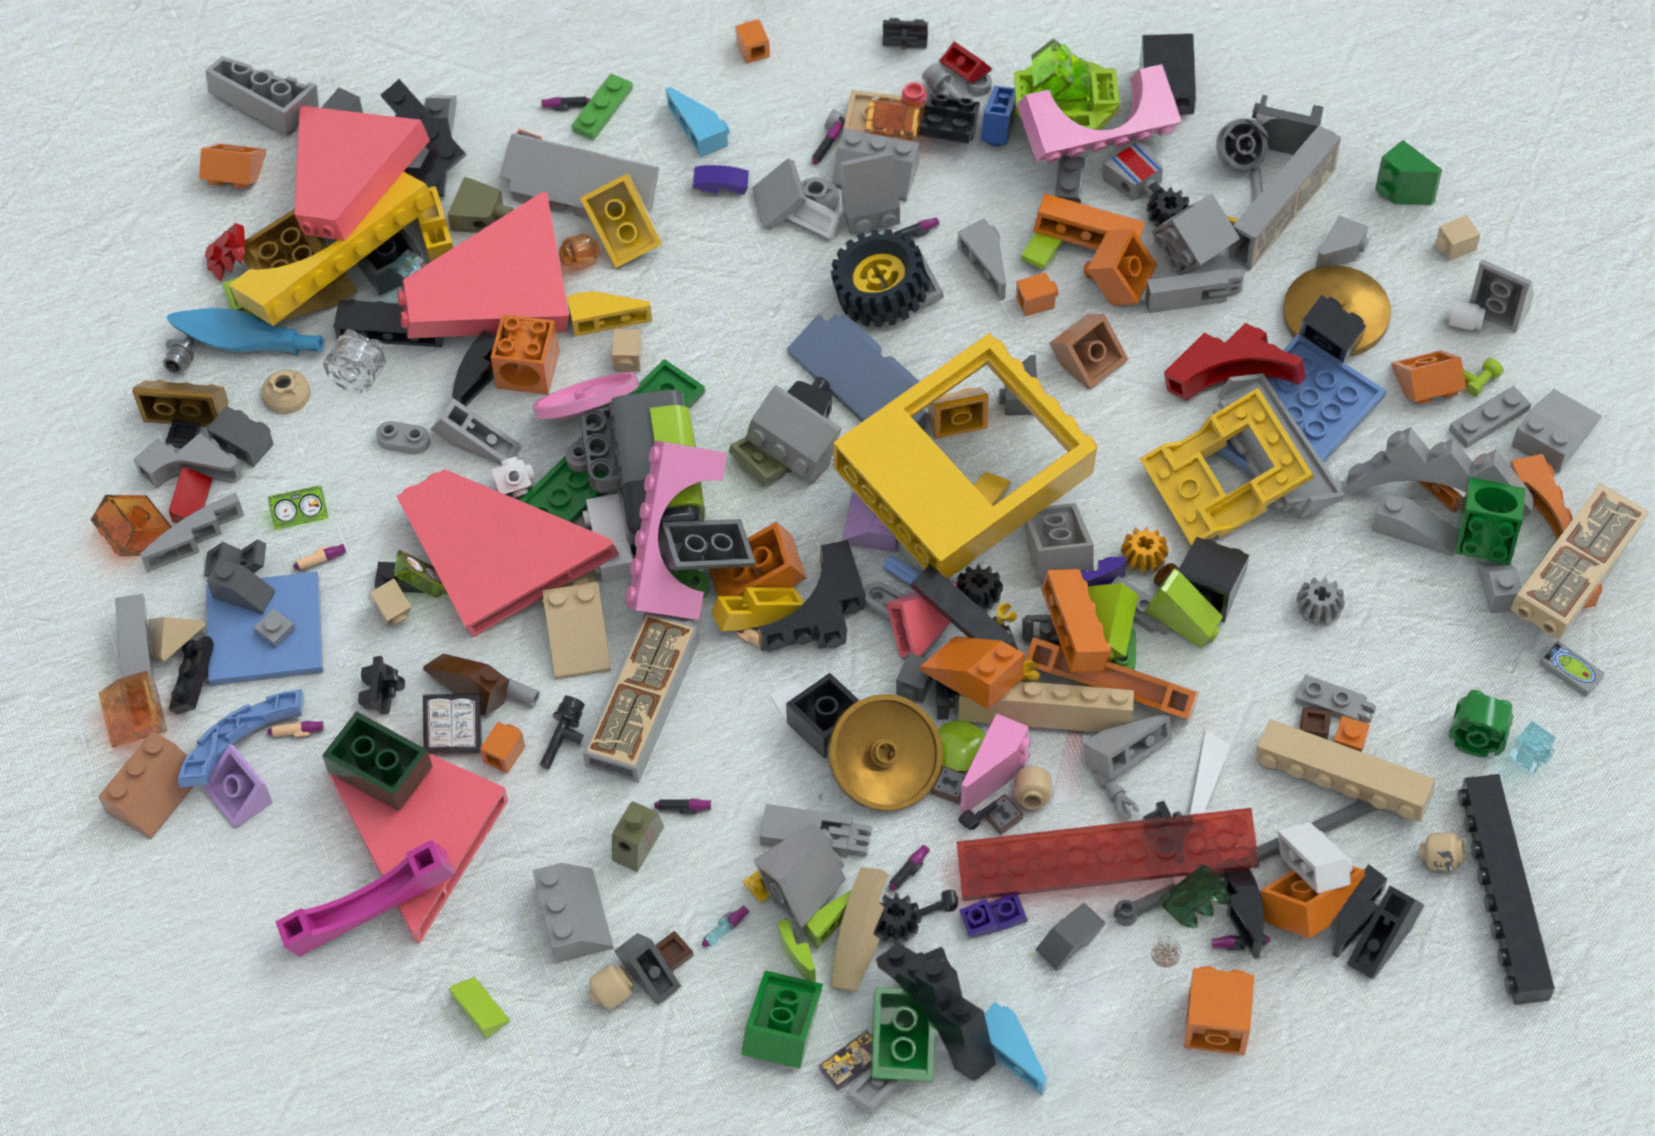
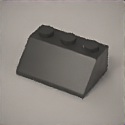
M741 519L662 522L658 531L659 551L667 568L689 570L755 566L756 562Z

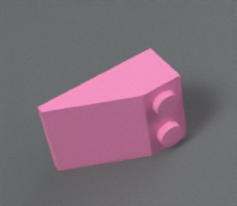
M998 714L995 715L961 785L962 813L968 809L972 810L1014 779L1020 768L1026 767L1030 758V753L1027 752L1031 744V739L1028 738L1029 726Z

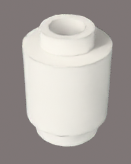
M1454 300V304L1448 303L1444 319L1449 320V326L1474 331V328L1481 330L1486 309L1479 308L1480 305Z

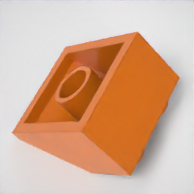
M221 143L202 147L199 179L208 180V184L223 185V182H230L232 187L248 188V185L258 180L266 149Z
M1443 350L1391 362L1392 369L1405 397L1415 401L1416 404L1429 403L1433 397L1437 396L1443 398L1453 397L1458 394L1457 391L1466 389L1461 357Z

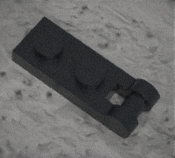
M209 636L189 640L182 646L184 659L179 667L178 679L171 693L172 699L169 705V710L175 714L196 709L214 648L213 640Z

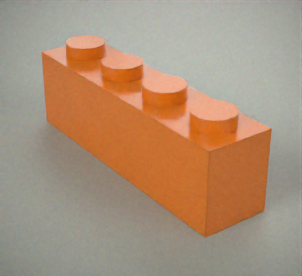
M1044 194L1033 232L1097 250L1106 232L1111 230L1133 229L1141 240L1145 222Z
M1079 569L1047 570L1041 591L1070 672L1103 671L1107 659L1111 656V647L1109 642L1105 640L1102 622L1098 621L1096 616L1095 603L1089 597L1087 582L1083 580Z

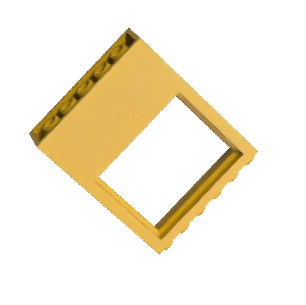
M988 333L833 442V468L923 569L931 564L939 573L949 579L1091 476L1094 471L1097 444L1090 435H1085L1079 429L1077 421L1071 415L1067 416L1062 411L1059 402L1053 396L1049 397L1039 380L1031 377L1025 371L1021 361L1013 358L1007 352L1004 343ZM985 365L994 372L1067 451L1066 454L994 506L986 500L912 419L917 413Z

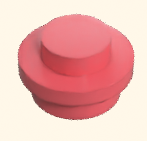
M918 82L908 83L902 90V100L909 106H919L927 99L925 88Z

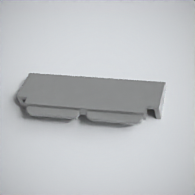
M513 133L509 140L499 177L511 180L508 191L512 192V197L516 201L526 203L541 192H547L550 209L562 211L567 208V205L574 206L575 214L590 218L580 197L628 172L646 209L652 208L659 167Z
M1264 374L1230 377L1218 395L1220 402L1214 408L1213 414L1259 388L1314 476L1312 480L1274 501L1272 504L1281 513L1293 509L1297 517L1301 519L1342 501L1345 494ZM1250 427L1230 439L1236 450L1246 458L1247 466L1255 478L1274 467Z

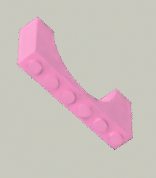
M1162 64L1139 69L1130 78L1133 101L1129 117L1124 125L1111 130H1093L1075 123L1059 109L1049 90L1025 95L1017 103L1036 162L1046 160L1047 163H1051L1061 159V156L1068 154L1072 158L1092 149V152H1098L1107 148V145L1114 144L1115 147H1119L1133 139L1144 141L1151 138L1154 134L1159 133L1160 136H1166L1173 133L1174 128L1182 120Z
M655 441L654 446L651 447L649 452L650 473L647 474L644 482L646 497L645 502L641 504L639 512L642 519L641 527L635 536L636 557L632 559L630 565V573L632 575L631 586H628L625 600L628 603L627 608L699 620L704 592L685 586L669 572L659 551L658 529L667 505L680 491L701 481H723L727 453Z

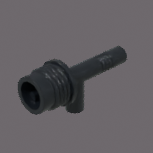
M565 695L557 711L553 713V718L559 721L539 764L545 769L551 768L563 739L578 745L581 744L584 734L569 728V726L578 728L580 725L579 720L583 715L582 711L585 707L581 700Z

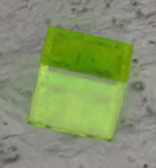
M1053 38L1031 55L1034 90L1037 92L1049 90L1055 102H1088L1091 100L1089 65L1083 58L1075 56L1065 44H1060Z

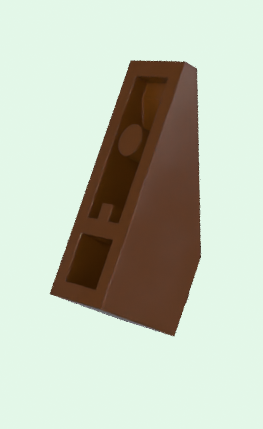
M443 653L423 667L426 673L454 694H481L482 715L485 717L505 703L509 679L489 664Z

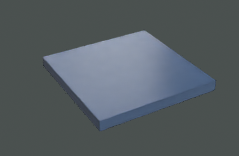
M318 572L260 578L275 590L263 614L214 599L208 584H206L207 636L214 643L208 665V681L210 685L323 672ZM272 609L278 611L294 623L295 630L277 648L261 638L254 630V627Z

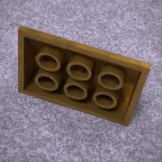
M295 209L245 240L243 261L249 269L253 270L277 268L308 258L327 248L328 245L323 237L304 235L295 217ZM344 272L284 317L282 321L336 306L339 300L349 298L358 290L346 272Z

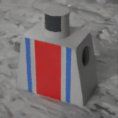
M1141 140L1105 161L1102 179L1129 199L1137 200L1145 194L1149 197L1152 193L1157 194L1158 190L1162 188L1160 184L1162 183L1163 168L1146 143Z

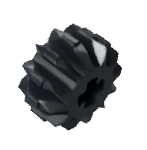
M1172 186L1168 188V191L1160 188L1157 194L1152 193L1149 203H1147L1146 210L1149 213V221H1156L1155 227H1158L1188 207L1189 197H1182V189L1178 192H1173Z
M978 563L976 569L973 570L967 566L965 573H959L957 588L981 609L985 606L991 610L993 603H999L1001 592L1003 591L999 572L992 573L990 566L986 569H981Z
M897 891L892 899L884 894L882 897L883 903H880L884 906V910L874 932L875 934L882 933L883 941L893 937V942L896 944L899 938L902 937L908 942L910 940V933L917 934L919 931L917 924H920L922 921V915L918 913L919 905L917 902L911 903L909 895L900 899ZM898 916L899 919L895 920L893 917Z

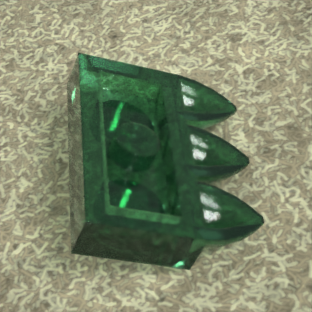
M1204 863L1159 897V903L1183 926L1197 928L1198 920L1194 911L1204 916H1213L1214 911L1210 899L1216 903L1228 905L1229 895L1225 889L1224 882Z

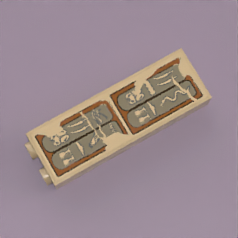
M1600 483L1518 592L1510 610L1517 613L1522 619L1528 620L1540 627L1545 633L1553 635L1560 640L1639 532L1649 511Z

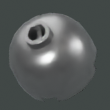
M1240 118L1227 123L1217 136L1216 150L1218 157L1225 165L1235 170H1248L1258 167L1265 160L1269 152L1267 131L1259 122L1253 119Z

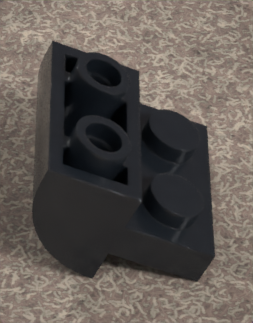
M942 93L930 94L925 105L924 117L919 126V135L969 144L970 141H973L980 102L973 101L970 98L948 97Z

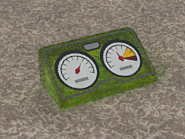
M322 486L268 496L274 529L329 518Z
M401 550L397 551L394 571L396 577L434 598L447 593L435 569Z

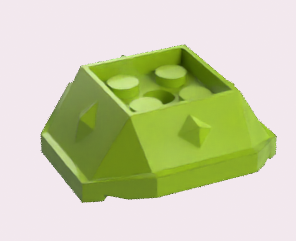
M1092 62L1036 63L1024 70L1014 72L1016 114L1019 117L1021 115L1017 103L1025 95L1045 90L1050 91L1059 109L1069 119L1089 129L1102 130L1119 112L1120 100L1116 69L1109 67L1106 69Z

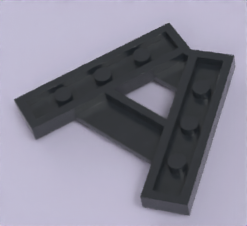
M398 79L380 96L396 113L395 117L421 120L430 139L425 146L429 152L421 167H407L404 172L424 182L427 188L436 186L439 197H445L447 172L466 156V153L407 86Z

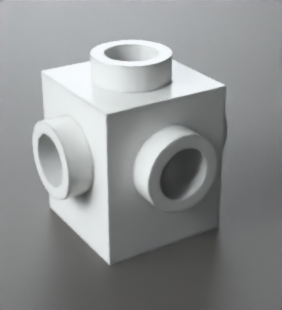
M517 456L501 461V467L492 469L499 492L505 495L512 494L513 498L527 494L529 492L528 488L533 487L531 480L536 479L531 463L526 465L523 459L518 461ZM519 473V479L512 482L511 475Z

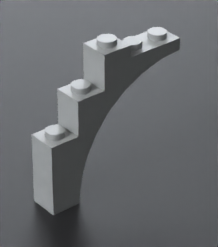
M1411 427L1403 431L1394 432L1387 440L1386 451L1378 452L1372 459L1363 464L1358 463L1354 465L1348 472L1346 483L1347 489L1352 494L1371 486L1397 481L1432 482L1466 492L1469 477L1525 488L1523 516L1532 512L1534 499L1532 493L1496 449L1488 454L1483 453L1479 455L1474 461L1468 457L1454 438L1445 443H1437L1429 450Z

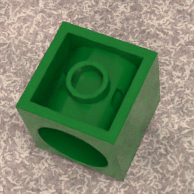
M1469 477L1458 519L1454 554L1510 565L1523 521L1525 488Z

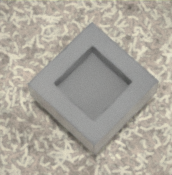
M272 609L254 627V630L261 638L277 648L295 630L294 623L278 611Z

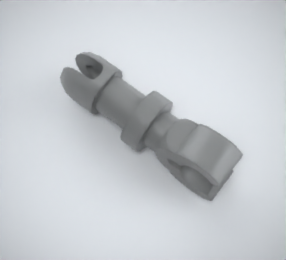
M1098 773L1097 781L1102 788L1109 792V799L1112 802H1116L1119 813L1130 820V816L1125 812V804L1128 806L1132 805V809L1139 812L1138 805L1125 796L1126 791L1122 786H1118L1115 783L1114 777L1109 779Z

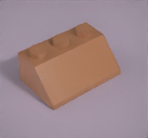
M151 731L98 796L105 812L152 839L194 787L180 788L178 783L179 772L187 754L175 743Z

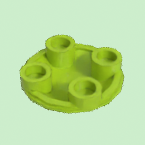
M952 721L942 725L938 729L943 749L942 766L959 772L968 771L985 738L984 732L976 725L966 721Z

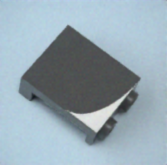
M1262 95L1260 103H1255L1252 118H1255V121L1259 122L1267 131V146H1269V150L1294 155L1319 125L1321 126L1324 107L1313 105L1311 115L1307 116L1267 107L1268 95Z

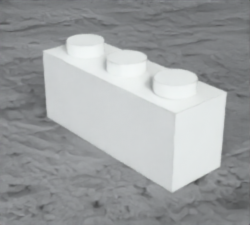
M619 493L586 499L588 510L582 511L585 527H591L592 532L611 539L620 554L595 568V573L601 572L603 583L632 577L630 565L633 558L630 544L626 539Z
M1311 822L1278 830L1280 857L1317 894L1351 885L1350 873L1352 872V863L1349 856L1340 851L1336 844L1332 843Z

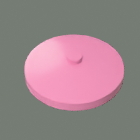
M634 372L615 373L593 378L553 392L536 401L532 408L535 417L538 419H566L582 416L588 410L608 407L611 404L612 398L632 393L639 387L638 378Z

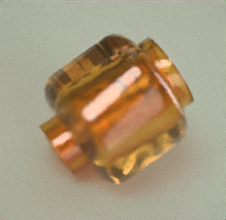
M586 233L564 239L562 246L559 248V256L562 263L574 271L594 265L600 253L598 242Z

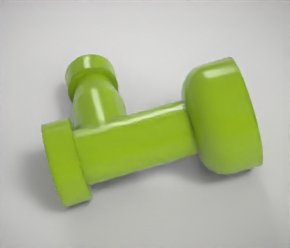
M1487 358L1482 364L1483 371L1478 376L1465 371L1463 368L1465 382L1467 383L1466 390L1469 394L1477 397L1482 392L1481 388L1490 379H1497L1504 373L1502 365L1497 360Z

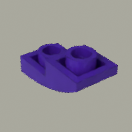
M723 165L695 166L692 188L717 195L720 188L745 195L748 189L749 170Z
M1112 556L1098 560L1097 570L1080 571L1083 580L1090 587L1111 584L1117 576L1123 578L1126 571V557Z
M1017 892L992 902L984 899L959 910L970 938L999 932L1028 921Z

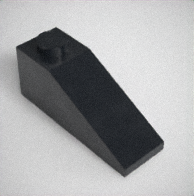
M1389 886L1350 956L1347 965L1374 979L1409 934L1425 905L1398 889Z

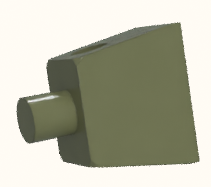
M464 177L448 213L450 228L452 231L478 233L513 211L514 208L504 206L502 193L499 189Z

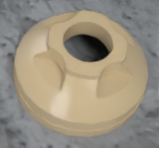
M280 370L267 377L262 385L261 395L265 406L270 411L278 414H290L299 411L307 404L310 399L311 389L306 377L300 372ZM281 379L291 381V384L286 388L276 387L277 382Z

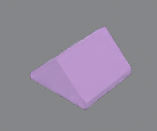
M229 745L215 766L209 785H204L202 788L232 825L239 827L272 804V800L263 780L235 746Z

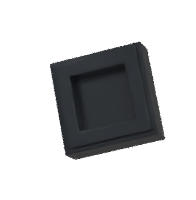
M173 419L165 441L166 445L171 444L174 448L182 449L199 434L201 429L199 423Z

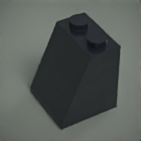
M1193 33L1142 35L1139 69L1162 64L1179 115L1194 114L1196 83Z
M1196 537L1178 571L1223 616L1221 621L1225 623L1247 571L1250 555L1240 549L1217 544L1211 539Z

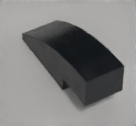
M485 330L474 340L464 355L454 381L452 399L454 398L464 406H467L494 379L491 354L496 337Z
M1245 863L1225 871L1223 889L1229 897L1226 914L1253 958L1257 959L1260 957L1263 939L1264 909L1255 877L1248 864Z
M1370 864L1364 869V878L1342 907L1333 946V955L1336 958L1368 926L1378 908L1374 901L1384 892L1388 878Z

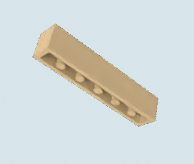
M1020 681L989 709L960 694L958 721L992 724L995 715L998 714L1029 727L1101 732L1104 729L1132 722L1134 690Z
M1272 719L1269 720L1257 745L1256 761L1267 768H1276L1294 778H1303L1314 782L1321 788H1330L1341 792L1348 798L1366 801L1378 809L1393 811L1406 819H1414L1421 822L1434 794L1435 778Z

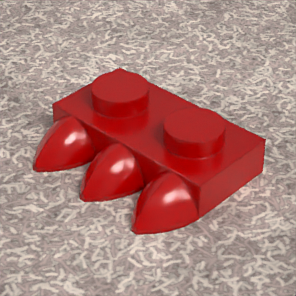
M234 223L206 248L207 270L212 271L219 281H222L225 269L230 273L232 272L235 260L240 264L243 261L245 254L243 225Z

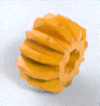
M1146 526L1144 531L1141 532L1135 527L1133 534L1127 533L1124 537L1121 552L1123 557H1126V564H1130L1131 571L1139 568L1142 575L1146 569L1154 573L1157 570V566L1163 567L1165 564V558L1168 556L1169 549L1166 546V537H1159L1158 529L1154 532H1149Z

